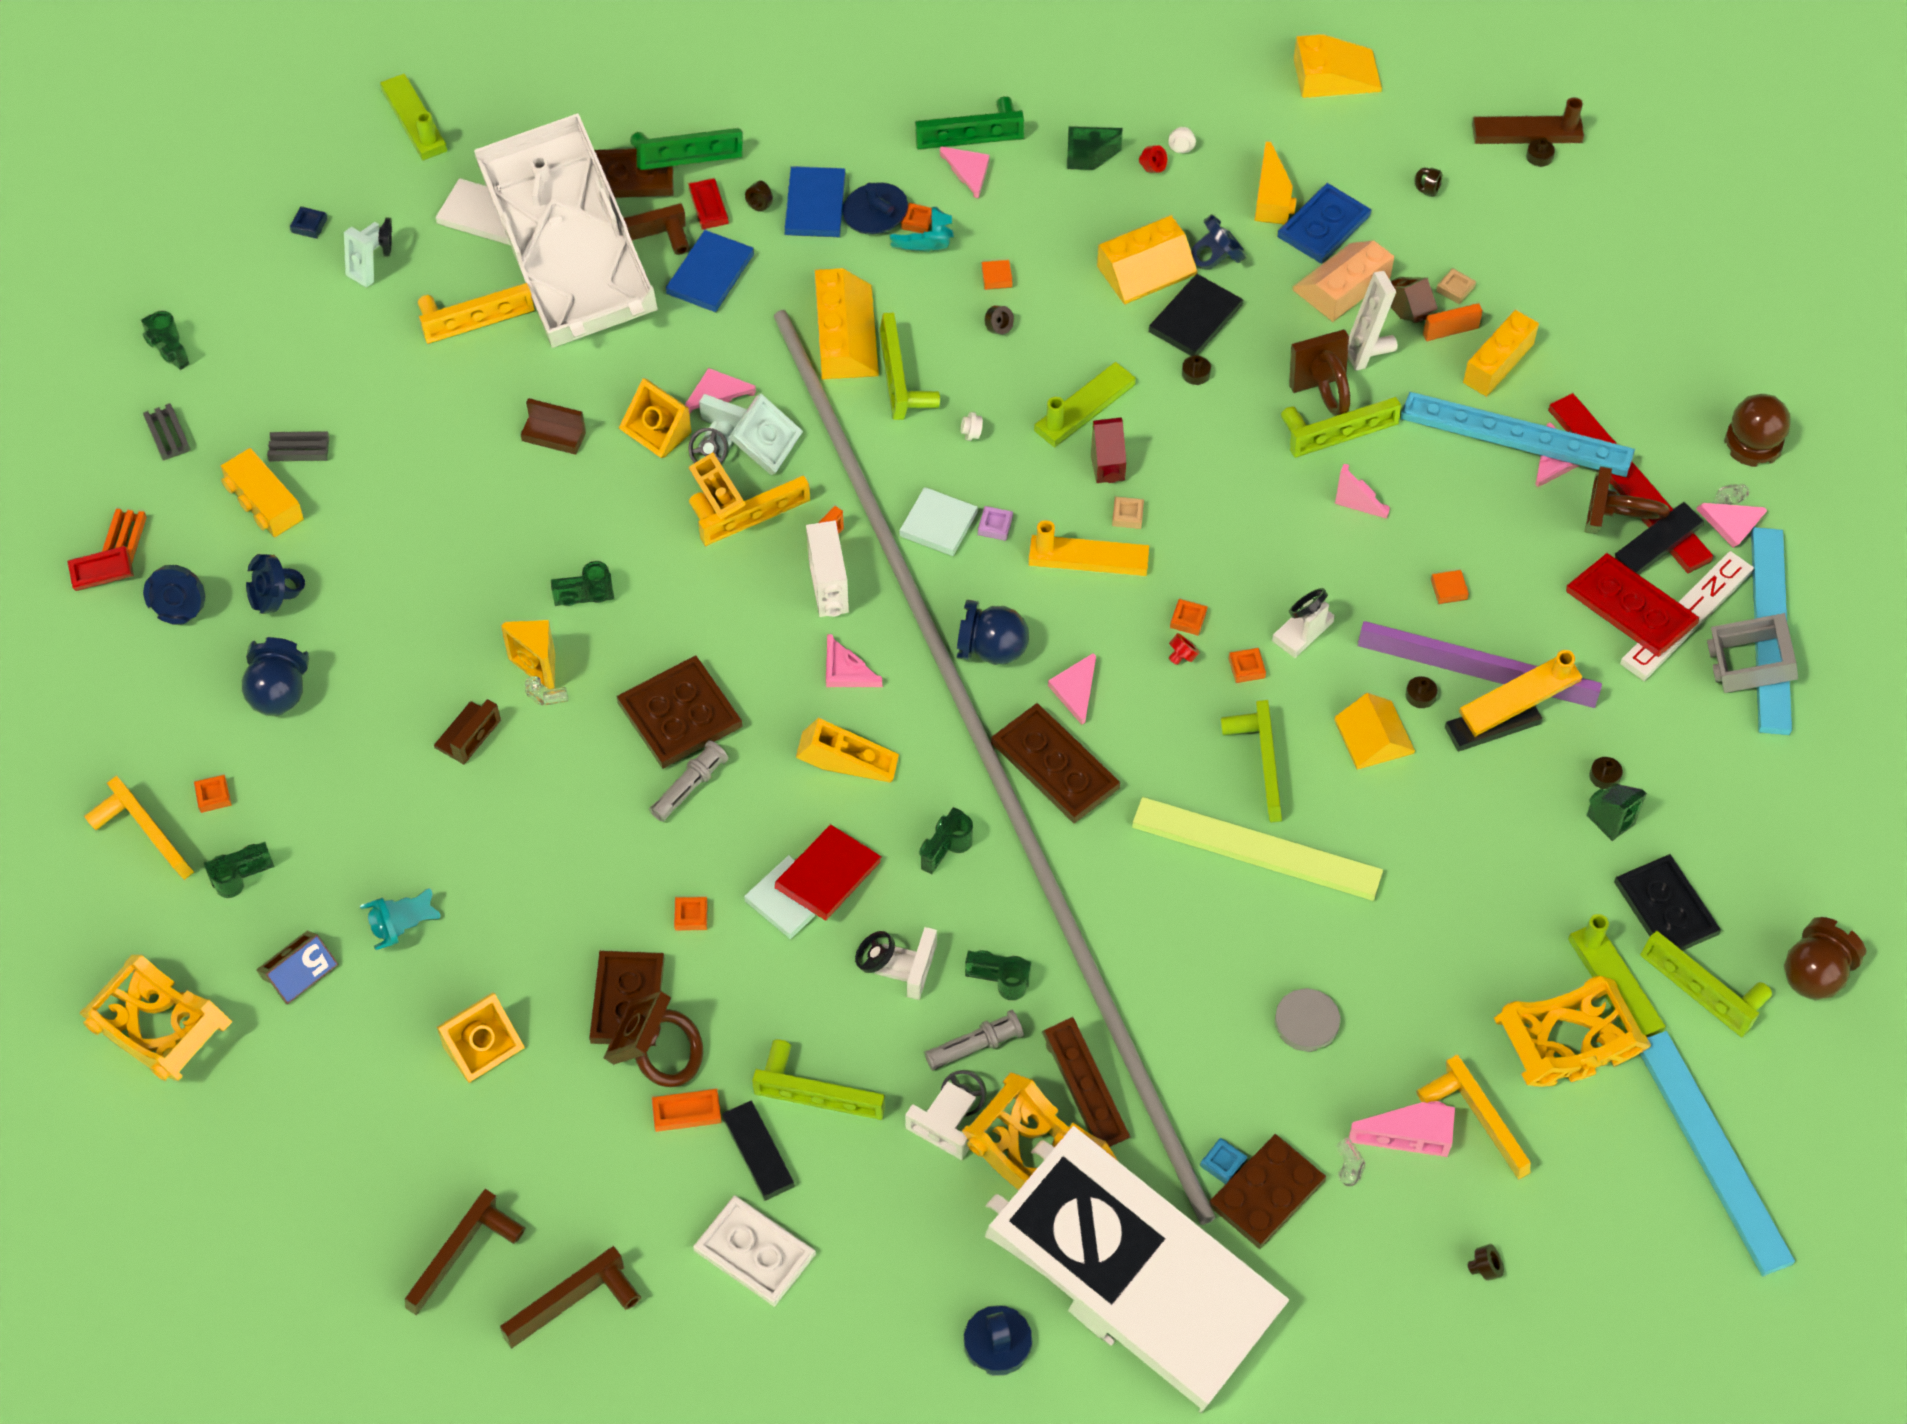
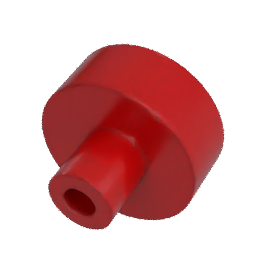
M1160 145L1145 147L1139 157L1140 165L1148 173L1162 172L1167 166V153Z
M1179 633L1169 642L1174 651L1168 658L1175 665H1178L1183 658L1193 662L1200 653L1192 642Z

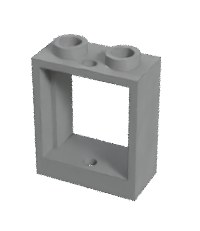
M1785 613L1711 627L1713 639L1707 640L1710 658H1717L1718 664H1713L1712 667L1715 682L1722 681L1724 693L1798 679L1797 664ZM1776 638L1781 662L1728 671L1723 648Z

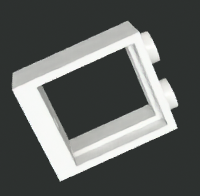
M836 521L806 525L808 560L819 617H835L849 613L847 576Z

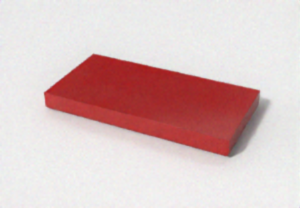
M1608 553L1604 554L1582 572L1566 588L1568 594L1657 657H1660L1699 623V616Z

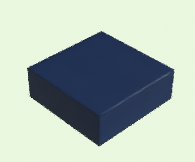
M300 206L290 225L291 233L317 239L328 219L326 212Z

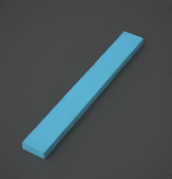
M1409 392L1401 412L1402 420L1596 470L1600 467L1612 468V474L1627 477L1635 449L1414 392Z
M1753 527L1751 547L1752 566L1754 567L1752 572L1754 619L1785 613L1787 620L1783 530ZM1776 638L1755 642L1756 666L1781 662ZM1790 681L1757 687L1759 733L1790 735L1792 731Z
M1665 1031L1648 1037L1647 1039L1651 1047L1641 1052L1640 1056L1761 1276L1763 1277L1792 1266L1795 1262L1793 1256L1668 1032Z

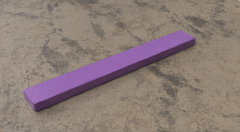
M1363 621L1358 641L1359 647L1500 684H1506L1538 667ZM1582 678L1580 682L1552 697L1595 708L1602 683Z

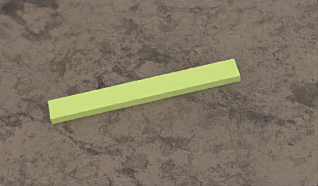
M1142 797L1133 820L1132 828L1372 901L1375 899L1383 869L1145 797Z

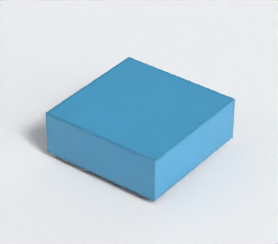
M1220 1138L1203 1158L1200 1167L1226 1184L1246 1163L1247 1156Z

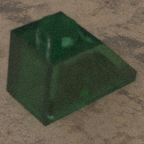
M1068 126L1067 169L1095 170L1119 153L1122 149L1123 128Z
M1614 783L1606 790L1601 788L1591 796L1586 816L1613 841L1635 825L1647 793L1640 788Z

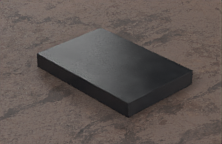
M1196 273L1149 325V332L1190 356L1199 355L1240 309L1243 299Z
M1671 854L1615 878V885L1649 936L1658 931L1683 951L1719 935L1720 927Z

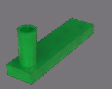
M1003 96L996 103L998 113L915 121L917 149L1024 139L1023 111H1015L1012 99L1008 96Z
M740 128L651 139H648L642 132H635L630 138V143L637 150V167L640 170L740 158L742 157L743 131Z

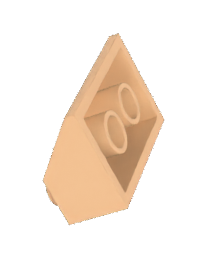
M1374 240L1350 243L1295 284L1293 291L1334 322L1364 299L1374 272L1384 271L1387 277L1391 278L1395 256Z

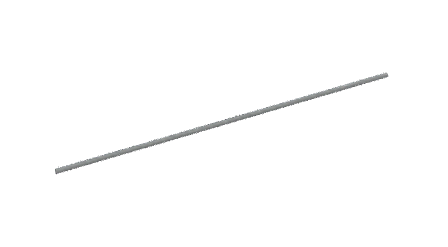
M780 310L774 314L778 328L1201 1225L1208 1224L1216 1218L795 328L787 312Z

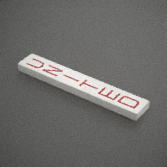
M1729 551L1679 601L1680 604L1699 616V623L1660 657L1655 656L1637 643L1622 658L1620 664L1645 681L1752 574L1754 567Z

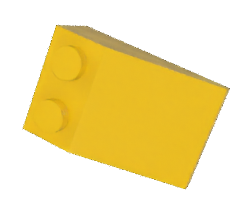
M1324 34L1296 36L1294 64L1302 98L1381 92V83L1372 49Z

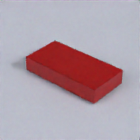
M715 178L688 183L701 229L704 230L729 224Z
M126 546L67 561L72 588L75 591L134 576L129 550Z

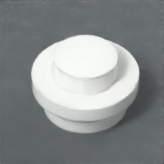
M1178 127L1170 134L1168 143L1173 151L1188 153L1195 147L1196 138L1189 128Z
M969 412L968 417H963L961 422V434H965V440L971 441L972 438L979 439L981 434L982 416H976L975 412Z

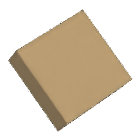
M1452 268L1437 285L1436 292L1460 305L1475 288L1476 281Z
M1115 497L1112 526L1141 529L1144 499Z

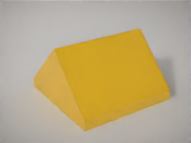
M643 378L619 429L660 458H664L692 433L689 408L648 379Z
M549 620L503 623L501 629L508 659L551 693L555 689V649Z
M1366 693L1334 718L1357 770L1408 756L1415 752L1391 700Z
M495 993L489 994L437 1027L443 1048L469 1083L525 1048Z

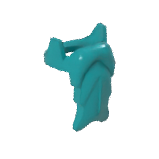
M931 207L932 231L911 233L909 235L890 234V240H892L891 247L927 252L947 248L950 244V238H953V230L946 226L952 224V215L942 212L938 207Z
M431 889L424 890L412 899L405 897L394 902L393 900L384 901L382 897L360 905L361 910L373 907L368 913L371 930L377 938L384 939V941L374 946L375 950L399 943L398 936L405 933L404 929L417 926L419 921L439 919L441 917L439 911L430 906L433 895Z

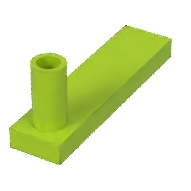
M405 73L380 82L382 92L422 161L447 152L446 143L433 123L432 115L426 111Z
M883 312L879 333L893 420H904L907 408H939V391H907L895 314Z
M1114 362L1065 401L1060 397H1051L1047 401V415L1034 424V431L1055 448L1135 385L1136 377L1117 362Z
M1393 397L1310 425L1305 423L1296 407L1290 406L1282 411L1281 418L1291 432L1290 451L1294 458L1398 425L1401 403L1397 397Z
M1268 700L1256 701L1257 713L1221 717L1222 734L1231 735L1259 731L1270 823L1282 821L1269 702Z
M1602 914L1591 916L1586 927L1570 933L1568 941L1592 978L1604 976L1615 980L1618 985L1617 988L1642 1034L1648 1038L1662 1033L1666 1027L1605 934L1609 926L1608 919ZM1605 994V998L1607 999L1612 1009L1615 1011L1616 1009L1612 1001L1610 1000L1608 994Z
M1658 931L1649 937L1640 954L1642 958L1741 1038L1749 1032L1760 1014L1757 1010L1772 996L1769 986L1758 982L1740 998Z
M773 1040L765 1070L755 1069L752 1079L754 1095L878 1120L883 1119L885 1111L884 1094L785 1075L784 1072L791 1050V1044L785 1040Z

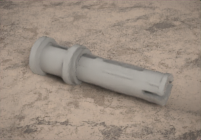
M708 741L701 754L696 759H690L686 766L687 770L649 808L650 813L657 820L664 822L697 785L707 782L711 778V773L720 763L725 764L728 761L726 752L715 742Z
M1010 1010L1002 1018L992 1022L987 1020L982 1022L980 1028L971 1033L924 1051L925 1058L930 1069L933 1071L986 1047L995 1049L999 1046V1043L1015 1036L1017 1038L1023 1037V1029L1015 1012Z

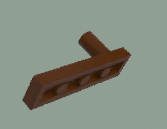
M1576 97L1569 98L1566 102L1563 116H1474L1472 121L1474 143L1529 144L1533 140L1546 138L1551 143H1582L1584 132L1580 114L1583 102Z
M682 203L623 218L631 241L667 232L674 254L681 255L690 250L683 227H686Z
M1074 1017L1043 1030L1042 1034L1046 1040V1048L1053 1055L1089 1133L1106 1141L1109 1147L1130 1138Z
M485 1188L406 1296L405 1309L417 1316L482 1224L514 1245L521 1238L526 1227L495 1208L496 1195Z
M612 1246L502 1324L500 1329L504 1340L510 1348L515 1347L603 1283H605L625 1310L635 1306L641 1299V1296L621 1271L624 1269L621 1254Z

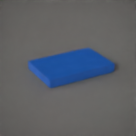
M791 166L785 235L840 237L846 175L845 168Z
M1326 183L1278 230L1277 237L1322 264L1371 215V209L1329 183Z
M704 230L666 286V294L717 312L753 257L754 248Z

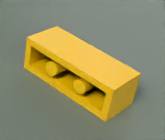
M1515 309L1468 361L1463 383L1487 397L1534 345L1539 323Z
M251 448L221 465L224 475L221 481L230 494L236 493L242 508L246 512L251 511L254 514L253 517L261 530L267 529L275 538L304 520L299 502Z

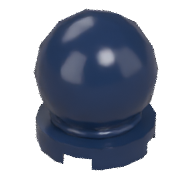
M966 600L964 609L967 610L966 619L961 620L957 658L970 660L971 654L976 653L983 661L993 665L1008 664L1017 660L1025 652L1029 642V628L1024 618L1017 611L1006 606H991L982 611V609H979V601Z
M266 637L265 643L257 644L254 640L248 646L246 659L249 666L242 677V693L244 699L254 711L266 716L282 715L299 702L303 693L302 675L308 669L309 653L307 651L302 653L297 650V643L283 638Z

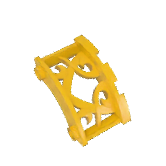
M131 955L118 973L80 1012L86 1019L83 1024L95 1035L104 1034L117 1046L149 1067L163 1081H166L168 1078L179 1081L183 1076L179 1071L216 1030L224 1031L232 1021L209 999L199 997L188 990L185 993L174 990L172 986L175 982L150 963L143 955ZM133 973L128 992L125 993L118 989L122 982ZM152 994L159 995L155 1003H150L149 997ZM110 995L126 1003V1008L120 1004L108 1005L111 1011L117 1013V1017L113 1020L103 1017L97 1011ZM174 1005L175 1008L171 1014V1026L175 1033L155 1039H143L139 1023V1010L146 1013H160ZM190 1016L188 1020L182 1021L185 1027L181 1029L179 1025L180 1020ZM127 1029L129 1038L121 1033V1031Z
M1595 976L1587 980L1584 986L1552 999L1537 1002L1514 1001L1508 1003L1502 1008V1012L1494 1017L1496 1024L1504 1026L1526 1069L1521 1075L1527 1085L1538 1087L1555 1086L1558 1079L1568 1077L1570 1082L1596 1075L1594 1068L1605 1066L1609 1062L1615 1067L1651 1047L1646 1035L1642 1034L1620 994L1615 980L1604 976ZM1608 994L1616 1010L1603 1019L1600 1017L1605 1009L1606 1001L1600 1007H1594L1591 1002ZM1618 1016H1620L1625 1025L1627 1033L1612 1024ZM1558 1020L1575 1023L1591 1029L1581 1044V1054L1575 1055L1568 1047L1557 1042L1548 1041L1549 1033ZM1600 1034L1596 1042L1601 1043L1602 1046L1594 1048L1590 1041ZM1556 1052L1562 1057H1554V1053Z
M1012 1072L1003 1080L1005 1086L974 1122L970 1126L966 1125L962 1130L969 1140L967 1143L969 1149L977 1156L983 1157L1017 1190H1020L1037 1169L1024 1167L1019 1151V1134L1027 1138H1038L1049 1133L1054 1137L1052 1146L1055 1148L1068 1131L1075 1126L1117 1160L1106 1141L1091 1135L1075 1123L1068 1127L1055 1116L1059 1110L1044 1096L1033 1080ZM1015 1098L1016 1101L1009 1115L1003 1110ZM1029 1117H1032L1037 1122L1038 1126L1036 1129L1024 1126L1028 1125ZM996 1118H999L1008 1126L1007 1129L998 1126L992 1131L998 1134L1000 1138L998 1143L993 1142L989 1135L985 1133ZM1006 1150L1008 1153V1158L1003 1154V1152H1005Z

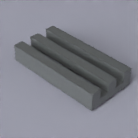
M171 403L166 404V409L160 410V407L155 408V413L149 414V411L143 413L163 461L191 451ZM165 417H170L182 444L181 447L177 448L164 419ZM159 420L171 448L170 451H165L153 423L154 421Z
M328 431L270 432L269 451L267 452L269 461H327L330 439ZM277 449H294V450H277Z

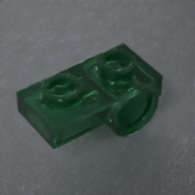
M157 311L141 320L145 331L142 333L143 338L150 347L156 346L159 349L161 356L168 364L172 362L179 370L189 365L184 346L179 342V332L171 313Z
M601 561L587 563L582 570V576L551 579L555 606H572L586 602L600 603L605 600L614 599L611 573H609L608 566Z
M955 807L951 809L947 816L943 815L939 819L935 828L936 833L931 840L927 838L920 848L921 869L931 875L948 850L954 853H963L972 846L973 822L969 816ZM956 831L964 832L962 835H955L953 833Z
M266 842L248 845L242 850L228 855L216 856L211 861L204 863L213 888L223 898H233L239 895L244 888L243 878L274 868ZM231 876L227 880H222L224 877Z
M985 950L968 951L965 961V976L998 982V992L1004 999L1018 1000L1024 996L1027 987H1029L1031 961H1026L1019 956H997ZM1013 977L1017 978L1019 981L1016 983H1009L1006 981V979Z

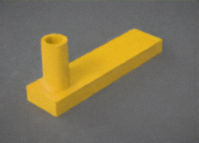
M527 283L440 310L434 298L430 295H424L418 300V306L422 313L419 319L427 344L535 311L530 288Z
M803 475L745 500V506L721 520L704 493L694 494L689 499V503L699 518L700 539L706 547L809 502L810 490L809 483Z
M1048 520L1039 522L1037 525V535L1031 536L1029 566L1147 576L1149 545L1054 537L1055 525Z
M1561 650L1555 658L1460 707L1459 713L1474 737L1580 682L1582 675L1574 664V654L1569 650Z
M118 776L107 782V785L114 793L84 816L94 830H98L126 808L174 870L184 880L193 874L192 868Z
M1458 1054L1446 1061V1074L1416 1090L1420 1101L1424 1103L1439 1101L1459 1090L1518 1180L1530 1174L1531 1162Z

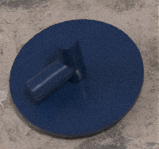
M884 182L867 183L854 190L847 197L843 205V217L847 225L857 232L864 234L883 233L894 228L904 219L908 210V201L904 192L895 185Z

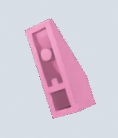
M1438 1101L1421 1102L1352 1122L1348 1142L1448 1157L1453 1139L1455 1107L1446 1106V1104Z

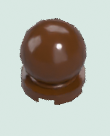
M1760 393L1747 396L1738 404L1724 438V443H1727L1728 448L1731 450L1730 455L1741 464L1757 467L1758 463L1770 461L1771 464L1780 456L1785 438L1791 426L1790 413L1785 403L1774 395Z
M1827 917L1813 918L1804 928L1802 939L1789 949L1784 963L1787 983L1799 995L1815 1001L1832 998L1847 984L1850 971L1856 970L1862 964L1863 957L1867 952L1859 936L1852 930L1847 934L1842 929L1836 927L1835 925L1838 921Z

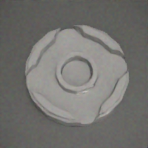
M1305 988L1294 990L1283 997L1277 1006L1274 1023L1281 1039L1287 1045L1296 1050L1311 1052L1332 1043L1338 1034L1340 1014L1338 1007L1329 996L1318 990Z

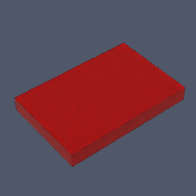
M830 824L775 881L774 888L826 921L880 864L881 856Z

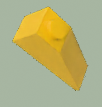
M1266 141L1255 221L1284 225L1288 221L1289 214L1295 213L1297 198L1291 197L1293 185L1272 143Z
M714 452L688 467L720 520L746 505Z
M817 718L802 732L796 758L822 770L890 783L894 778L899 754L821 718Z

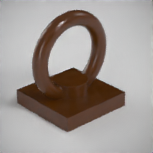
M1345 329L1291 344L1289 379L1291 390L1293 393L1318 386L1325 406L1334 416L1347 413L1351 401L1350 388L1346 376L1349 335ZM1336 381L1338 388L1339 404L1335 400L1329 384Z
M1600 467L1594 477L1585 532L1597 534L1602 527L1604 515L1612 517L1613 513L1637 518L1663 519L1669 515L1670 509L1665 504L1654 500L1617 495V490L1609 489L1612 468Z
M659 991L628 1003L604 1055V1059L615 1065L635 1058L639 1069L650 1081L663 1087H678L690 1081L698 1072L703 1059V1042L695 1024L683 1013L667 1009L671 997ZM662 1022H670L677 1025L684 1031L689 1040V1061L682 1071L675 1074H666L656 1069L647 1055L648 1049L659 1036L661 1030L659 1024Z

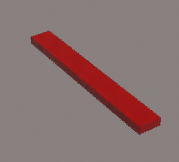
M1574 393L1549 405L1548 411L1565 431L1617 444ZM1631 462L1627 477L1611 473L1610 483L1620 495L1654 500L1668 506L1670 511L1673 510L1633 462ZM1640 518L1648 528L1660 520ZM1694 533L1669 552L1687 574L1712 562L1713 559L1712 553Z

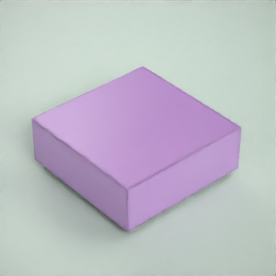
M984 506L978 527V535L1006 541L1013 519V511Z

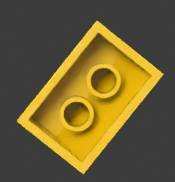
M1172 215L1098 245L1097 267L1124 305L1193 277L1197 273L1186 235Z

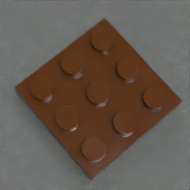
M696 655L616 696L617 703L662 769L704 748L708 741L715 742L743 727L741 718Z

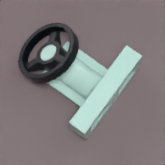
M385 217V221L380 228L379 224L374 222L361 232L353 227L344 232L345 275L366 288L374 283L373 250L381 246L383 248V255L390 257L392 218Z
M704 394L699 401L701 420L711 423V426L700 429L693 434L688 446L689 455L692 461L696 463L698 460L694 456L695 453H702L704 456H707L714 452L720 464H722L734 444L728 437L747 409ZM706 432L698 448L693 449L694 441L698 435Z

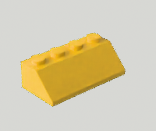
M843 268L815 270L822 380L879 376L872 285Z

